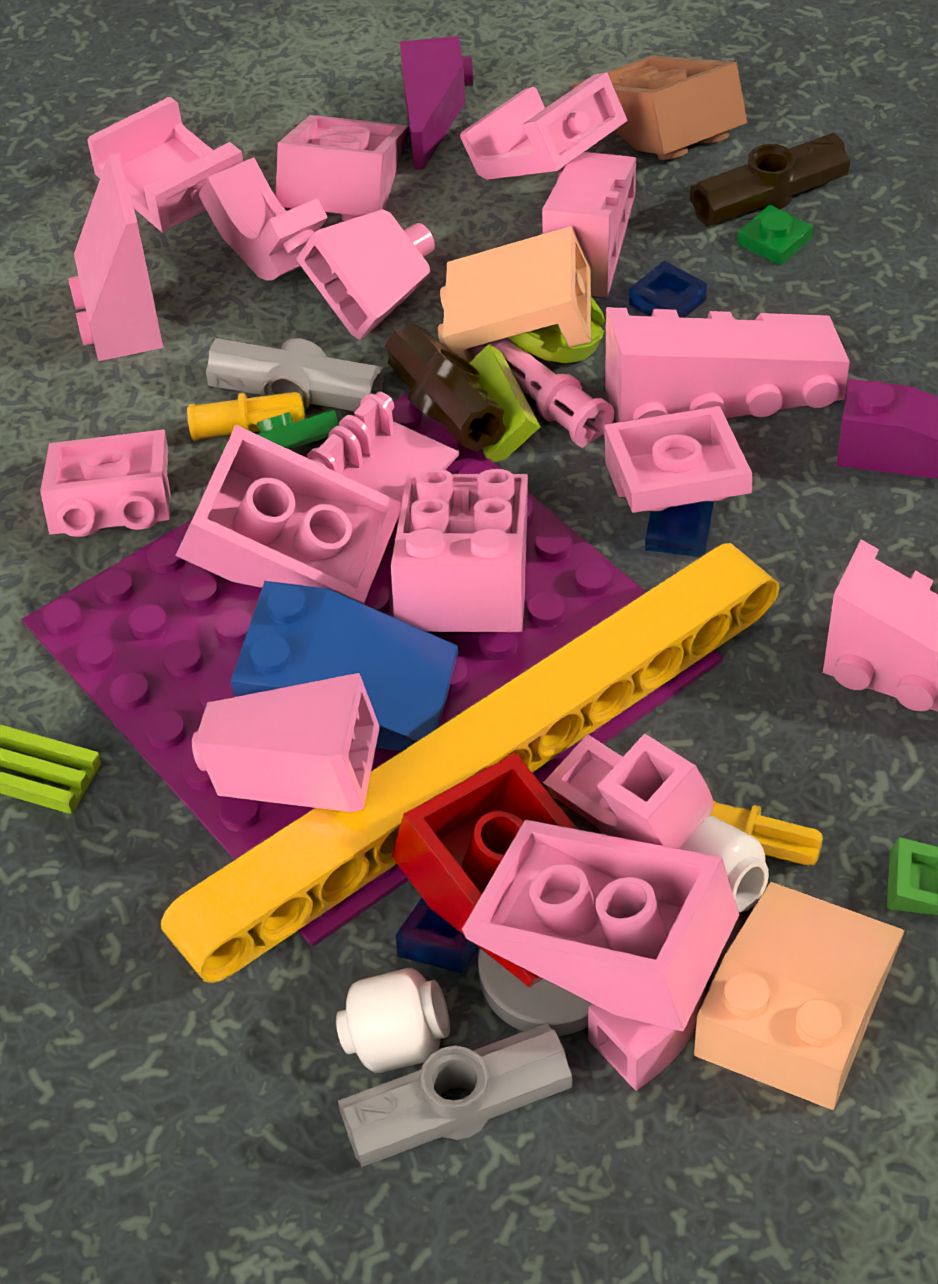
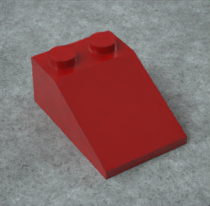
M515 752L404 813L391 857L429 907L464 935L462 931L463 926L525 820L571 829L577 828ZM474 943L527 987L530 988L544 979Z

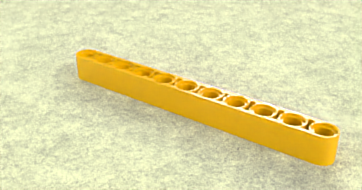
M724 543L714 548L371 771L364 810L346 812L314 808L183 893L165 911L161 920L162 931L204 982L214 983L226 979L396 865L397 863L391 855L404 813L515 752L530 771L534 772L583 739L587 734L589 735L757 622L775 602L780 589L779 582L733 544Z

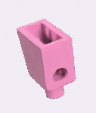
M382 209L314 232L296 260L350 334L360 340L413 294L429 275L430 267L424 256L433 252L435 244L431 232L423 224L416 223L403 230L393 215Z

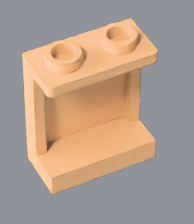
M572 226L447 262L446 286L440 289V297L444 309V323L438 325L439 342L446 350L458 355L468 363L474 359L471 347L554 324L559 325L569 348L591 342V266Z

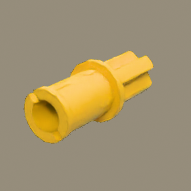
M297 392L247 398L245 393H239L237 400L199 405L189 404L187 407L189 430L193 441L231 435L235 425L250 432L259 431L257 422L288 412L291 414L293 423L305 418L303 401Z
M713 801L714 808L709 816H714L756 838L760 842L765 855L806 866L815 865L818 861L823 841L822 833L818 830L761 816V806L753 805L752 809L749 810Z

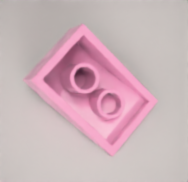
M309 115L278 142L275 197L283 207L290 208V210L318 198L325 212L340 213L343 221L382 209L385 210L408 131V125Z
M120 153L108 155L74 252L79 276L68 278L75 310L86 308V311L76 313L83 346L94 344L98 361L163 348L140 232Z
M235 425L175 556L232 582L260 588L263 587L264 581L327 588L364 604L400 514L402 503Z
M525 820L463 926L462 931L466 939L616 1016L684 1032L739 917V912L722 857Z

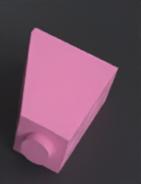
M360 673L208 702L199 730L193 734L192 750L198 768L201 771L208 772L218 796L353 812L364 810L380 726Z

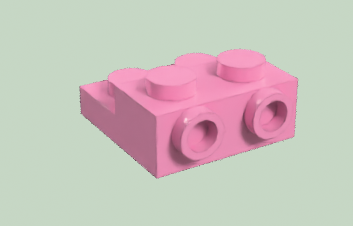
M720 406L604 425L605 463L618 497L626 496L632 513L661 511L672 506L702 501H721L728 497L752 493V471Z
M165 429L49 443L40 490L49 535L66 533L72 537H83L96 533L100 528L125 525L129 529L139 530L153 527L159 521L170 520L171 494L167 476L168 445Z

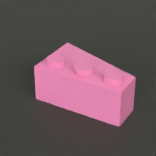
M861 539L834 593L823 673L834 676L846 688L852 690L869 688L896 697L908 709L914 711H927L931 709L938 712V594L930 590L933 580L916 570L910 578L876 560L875 557L879 549Z

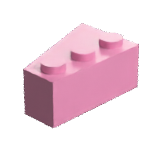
M583 152L566 164L563 171L559 172L557 183L542 209L543 234L569 226L573 227L591 266V296L606 298L609 296L635 197L636 157Z

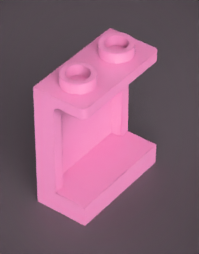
M606 72L592 75L546 108L535 87L526 88L462 131L460 137L477 175L489 180L558 171L624 124L627 118Z
M172 97L153 104L88 138L95 175L101 178L108 155L120 153L134 209L162 233L206 210L199 197V193L207 177L243 162L242 151L231 142L212 150L185 128L181 121L178 102Z

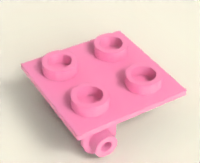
M377 392L375 395L367 394L361 400L360 407L354 412L355 416H345L339 422V426H335L329 432L328 439L319 448H313L307 454V458L402 503L407 474H419L429 469L446 470L459 456V451L394 422L391 412L394 409V402L387 394Z

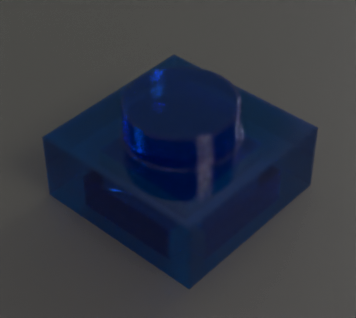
M666 261L661 262L629 288V306L650 317L654 309L676 310L679 318H686L704 303L707 297L706 282Z
M702 501L672 506L661 511H651L645 538V551L695 557L704 556L707 552L714 501Z
M423 897L396 933L397 957L459 973L464 972L479 948L472 941L466 939L463 933L434 912Z

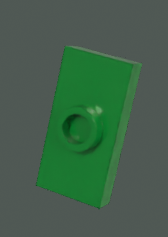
M335 410L294 423L290 412L257 422L260 432L257 435L290 450L327 438L329 432L335 426H339ZM226 444L221 446L222 452Z

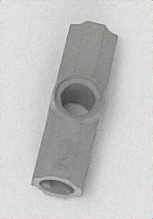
M215 338L209 350V360L206 369L208 386L263 396L297 392L302 398L304 412L310 404L356 411L360 407L361 400L367 394L375 395L377 392L382 391L384 382L383 367L328 358L319 346L302 338L287 340L280 349Z
M548 1023L473 1051L460 1046L441 1048L428 1057L422 1066V1070L338 1100L349 1141L356 1159H358L362 1168L441 1137L455 1140L469 1138L481 1131L488 1119L572 1088V1074L566 1060L564 1048L555 1029L552 1030ZM453 1088L467 1089L471 1092L464 1099L455 1101L447 1100L440 1096L445 1091Z

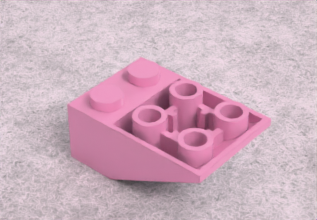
M429 469L419 474H407L391 561L394 618L425 632H522L525 599L528 474H512L503 469H490L480 474H451L443 469Z

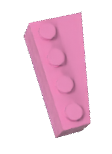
M606 307L605 390L609 402L613 406L616 423L720 406L726 419L746 415L767 417L778 410L807 405L812 408H823L834 401L845 400L850 361L830 316L760 313L755 320H736L731 312L710 311L707 319L679 318L676 310L654 309L650 317L629 316L627 308Z

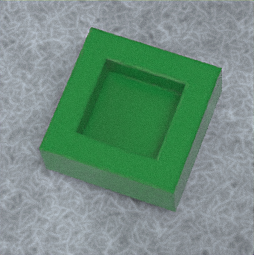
M768 205L738 231L737 244L782 265L812 239L813 225L772 205Z

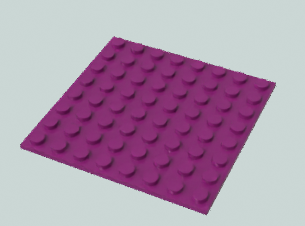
M410 391L393 401L394 409L391 412L394 422L459 451V456L449 465L446 471H449L451 474H480L490 469H501L493 461L486 458L480 450L476 452L462 446L442 423L417 409L407 398ZM324 442L315 446L314 448H319ZM310 449L309 451L305 452V453L302 454L301 456H304V457L307 458V454H308L312 449ZM527 492L525 599L522 632H428L458 646V656L440 726L647 593L529 492ZM191 520L25 616L22 618V622L231 857L236 860L313 810L314 807L218 796L208 772L201 771L195 762L192 750V737L199 730L207 703L234 697L231 678L262 588L232 582L175 556L190 525ZM399 520L394 526L364 602V605L393 618L391 561ZM713 650L589 735L602 744L607 743L723 661V657ZM583 739L532 772L543 787L545 786L543 782ZM375 748L371 771L402 751ZM396 864L302 927L298 932L314 947L409 881V879L398 864Z

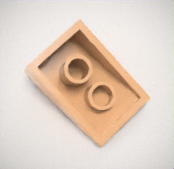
M770 882L726 952L697 1015L694 1056L834 1110L905 930Z

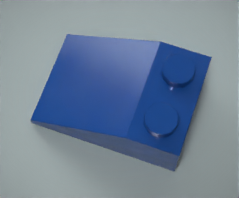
M264 581L231 678V686L234 697L360 673L380 726L376 748L403 751L439 728L458 656V646L330 589Z

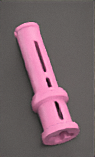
M509 338L471 347V353L475 357L488 344L501 351L522 392L536 402L539 415L548 422L557 421L569 431L571 440L578 446L583 448L604 434V425L612 424L614 409L611 404L602 398L593 399L582 391L581 383L570 374L556 375Z

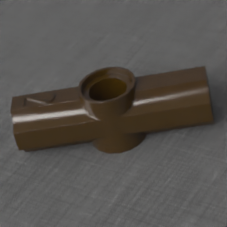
M835 133L789 149L778 144L760 145L749 153L748 164L692 184L690 186V201L693 204L697 218L706 227L754 209L763 211L768 205L781 210L789 205L792 195L848 175L850 159L846 154L844 142Z
M412 323L406 329L395 330L388 339L385 348L389 354L388 364L411 388L407 397L408 400L421 412L442 423L462 446L478 452L485 446L496 445L507 428L503 423L504 410L478 384L481 378L479 371L458 355L446 350L422 327Z

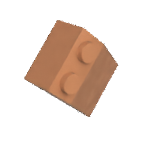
M651 55L607 71L627 118V121L614 131L636 151L655 153L660 160L683 156L688 152L687 146L699 141L702 144L722 141L729 137L728 130L747 123L737 62ZM585 80L571 84L572 89H574L576 86H578Z

